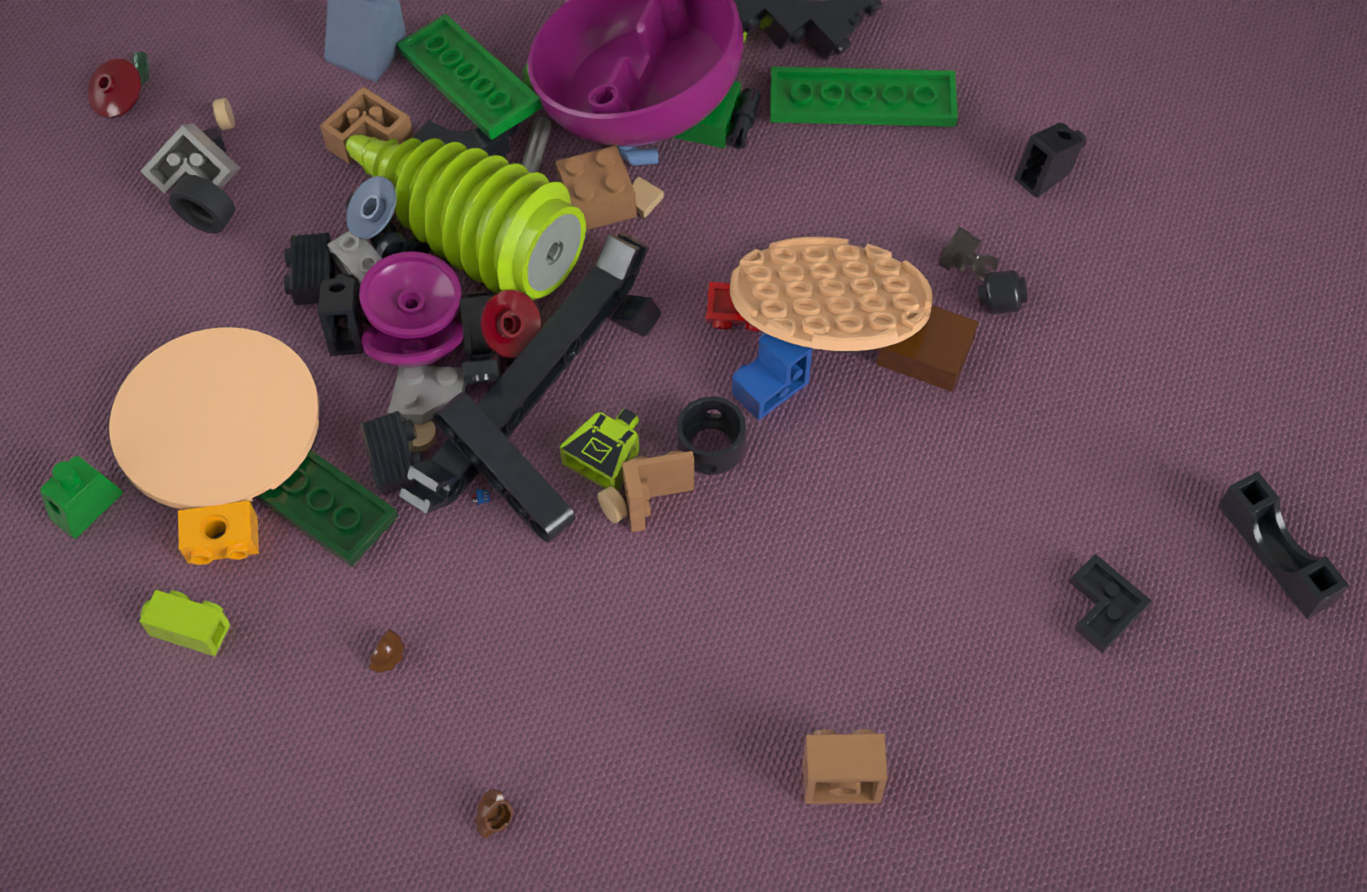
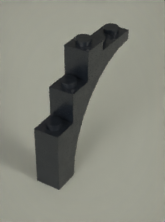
M734 0L742 22L743 34L746 32L749 35L759 26L780 50L790 43L796 45L804 37L825 60L835 53L838 56L843 54L850 47L851 42L849 39L856 30L855 28L863 21L862 17L866 14L871 17L883 5L881 0Z

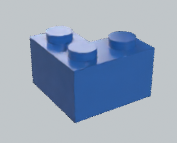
M764 332L759 339L758 358L749 365L744 364L740 366L732 376V395L759 421L809 383L812 348L789 343Z

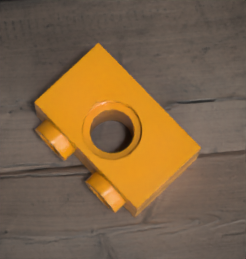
M249 500L178 510L179 550L188 564L205 565L211 563L212 560L225 558L239 560L246 558L248 555L259 554L257 515ZM225 532L221 537L213 539L216 534Z

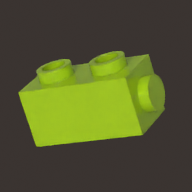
M155 590L151 600H148L142 607L141 619L139 621L149 636L214 657L230 627V623L219 605L210 601H203L200 604L191 601L185 594L171 590L170 593Z

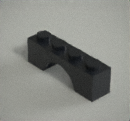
M1259 471L1229 486L1218 506L1304 617L1308 619L1334 605L1349 587V584L1326 556H1314L1305 551L1294 540L1283 521L1279 496Z

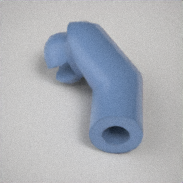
M617 146L621 158L630 165L658 164L657 148L638 149L636 147Z

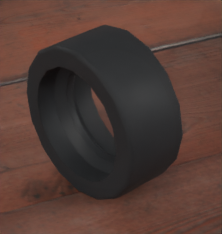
M197 175L182 177L169 196L170 205L177 215L191 226L206 233L217 234L222 232L235 212L233 201L226 192L211 181Z

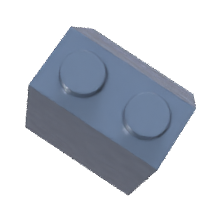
M328 0L325 62L377 82L399 54L396 44L407 38L399 0Z

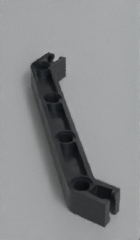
M623 232L619 233L618 236L609 234L595 267L477 404L507 438H509L628 295L650 247ZM448 438L430 460L410 466L407 477L411 481L417 480L418 483L408 488L406 486L402 487L399 496L427 514L454 503L479 474V471Z

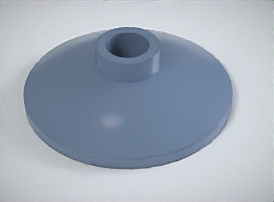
M382 176L372 177L362 183L355 191L350 200L346 217L348 229L354 236L360 239L372 238L380 233L390 221L396 205V190L389 179Z

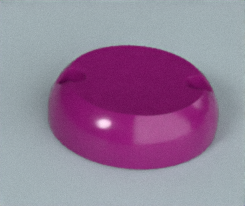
M567 0L551 14L535 36L528 57L530 81L534 92L539 96L544 110L551 119L568 132L584 140L603 145L624 147L657 143L681 134L695 126L716 109L725 98L736 79L743 58L744 39L742 22L734 0Z

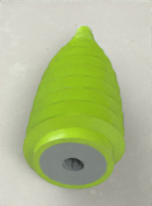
M362 134L352 135L348 139L346 150L363 167V170L368 175L373 177L382 176L393 183L396 190L394 212H396L400 223L412 230L420 242L428 243L436 255L446 258L454 268L465 271L472 280L484 283L492 292L516 290L526 294L534 301L556 290L575 266L585 240L586 221L583 212L571 205L570 193L564 184L556 181L549 182L546 176L539 172L529 173L527 168L521 164H509L502 156H488L483 149H467L460 142H452L445 145L443 141L436 138L429 139L423 143L419 139L411 138L399 144L396 139L384 141Z

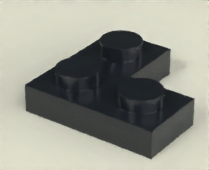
M1096 554L1072 576L1070 581L1075 588L1096 604L1077 623L1074 630L1102 654L1132 625L1152 602L1151 599Z

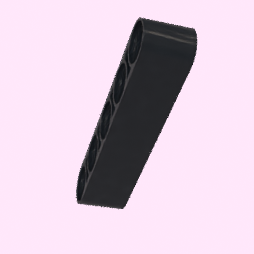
M462 392L433 414L435 422L443 433L543 541L551 542L575 520V514L570 506L468 395Z

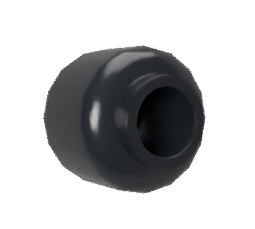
M1015 270L988 273L985 276L984 285H978L980 305L986 304L991 314L1018 312L1021 310L1023 303H1028L1025 277H1020L1019 273Z

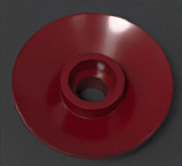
M121 58L111 59L100 65L92 75L88 86V100L92 109L105 118H116L127 113L134 106L140 94L141 78L138 69L131 62Z
M505 290L492 296L486 303L481 316V330L485 342L495 353L503 357L515 358L521 354L541 330V318L537 306L530 297L520 291ZM504 319H506L508 323L506 330L504 328Z

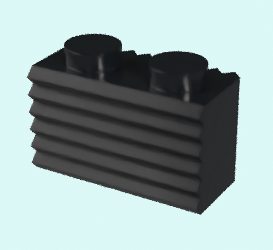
M319 232L317 235L312 233L311 235L305 234L303 236L299 234L298 236L292 235L290 237V248H285L284 250L286 267L290 268V275H284V288L287 295L291 294L295 305L319 303L321 282L333 279L335 275V266L327 245L332 242L330 233L325 232L322 234Z
M394 411L386 416L362 422L360 428L376 488L386 495L401 490L402 487H410L417 484V480L411 481L407 477L410 466L424 462L421 452L419 450L415 451L413 440L417 439V432L412 420H407L399 411Z

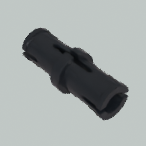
M753 88L742 90L738 107L731 116L732 125L726 142L731 146L733 139L736 138L733 146L736 149L745 147L749 130L756 121L755 111L761 94L756 91L752 99Z

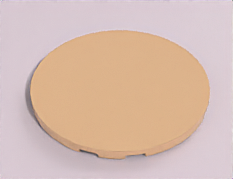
M833 237L791 238L772 242L769 244L768 249L762 251L755 249L740 260V265L732 271L730 282L732 303L740 315L750 324L775 338L789 343L832 351H861L882 348L913 336L929 319L933 294L929 282L924 275L908 261L905 260L901 263L891 257L892 253L877 246L867 244L863 248L849 245L848 239Z
M234 327L211 328L192 332L171 340L154 350L127 376L115 397L111 410L109 424L111 446L119 466L129 481L146 496L159 503L185 510L248 500L251 502L252 498L270 488L272 490L277 488L288 479L307 456L319 426L320 402L318 392L309 369L299 355L286 344L270 335Z

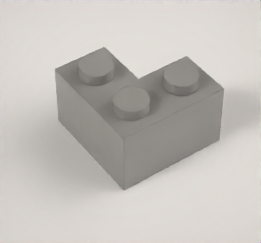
M194 123L182 125L145 165L141 172L166 194L172 192L181 178L186 175L203 177L222 189L240 167Z

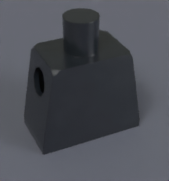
M1061 122L1033 134L1029 138L1014 180L1038 198L1073 170L1081 149L1087 143L1085 135L1079 130L1073 131Z
M337 274L333 279L323 280L320 285L318 315L330 356L363 353V312L355 279L347 274ZM346 316V328L338 325V321Z

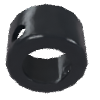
M716 396L701 397L690 402L680 412L677 421L678 451L693 452L694 471L707 475L722 474L734 468L742 459L746 447L744 415L738 406L728 399ZM714 409L719 411L720 414L708 413L707 411ZM705 429L721 430L731 440L730 447L714 452L699 450L692 446L691 443L696 434Z

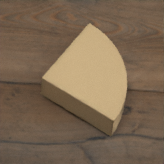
M639 176L634 181L636 210L641 217L645 218L664 198L663 191Z

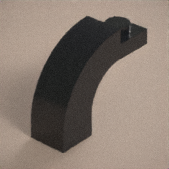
M428 120L412 138L419 139L421 143L434 138L440 139L445 145L452 142H460L467 149L480 148L488 156L499 155L505 157L511 151L509 136L511 137L515 134L519 123L491 140L480 128L457 132L445 129Z
M494 292L461 295L460 307L464 332L462 371L463 377L466 376L467 384L498 381L501 377V356L487 345L481 330L483 309L488 300L495 295Z

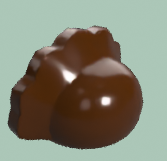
M391 629L384 632L370 658V670L382 673L386 670L394 669L396 664L403 658L402 652L405 647L401 641V636Z
M489 789L488 792L483 794L477 808V832L481 837L488 838L493 833L504 830L511 822L513 808L511 803L503 797L500 790Z

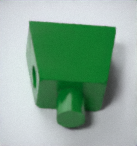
M78 455L71 458L68 462L63 461L56 464L52 470L53 476L40 489L49 519L74 540L123 494L120 488Z

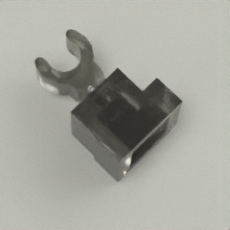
M959 227L943 248L938 265L948 271L954 266L963 272L970 265L977 276L984 281L985 276L991 273V271L984 267L988 266L993 270H997L999 260L991 255H977L982 240Z

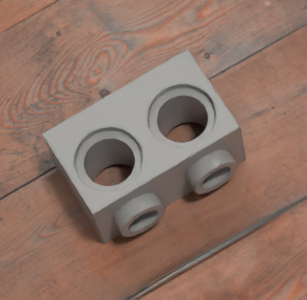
M350 231L327 244L335 268L341 274H347L355 279L359 293L365 274L383 258L379 256L366 239H360Z

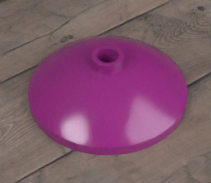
M402 252L383 258L368 270L361 282L359 297L365 317L381 332L399 338H421L440 331L454 319L460 307L461 286L456 273L443 260L421 252ZM415 306L416 308L409 309L408 307Z
M454 317L440 331L429 336L410 339L388 335L371 325L362 336V345L367 355L383 364L403 368L421 367L434 363L454 351L463 339V325L458 318Z

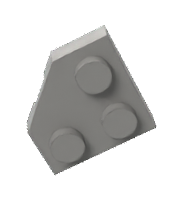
M441 366L399 367L388 413L399 411L407 420L411 419L413 424H425L434 418L433 414L441 409L459 393H465L467 381L466 376L463 377L462 368Z

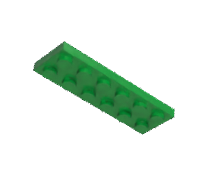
M444 14L396 44L400 54L491 140L543 108L541 100L535 92L447 14Z
M771 67L770 122L956 127L957 124L956 75L953 70Z

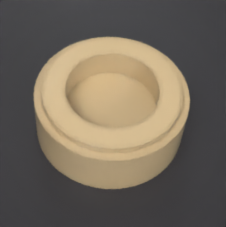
M225 97L214 100L213 111L219 128L222 130L234 128V115L228 99Z
M430 420L425 424H414L417 432V439L413 440L415 451L419 450L422 452L430 449L437 440L434 423Z
M610 486L598 493L601 509L612 523H617L627 517V505L617 489Z

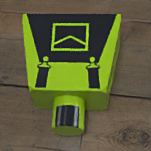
M623 409L615 420L602 412L595 413L560 446L562 464L604 489L611 486L619 491L624 482L622 462L636 458L640 449L639 435L633 431L639 422V418L628 409Z

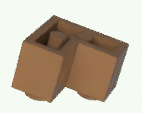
M365 87L358 90L320 125L327 150L348 164L354 161L346 150V143L352 135L362 134L384 141L396 139L399 144L414 136L410 117Z

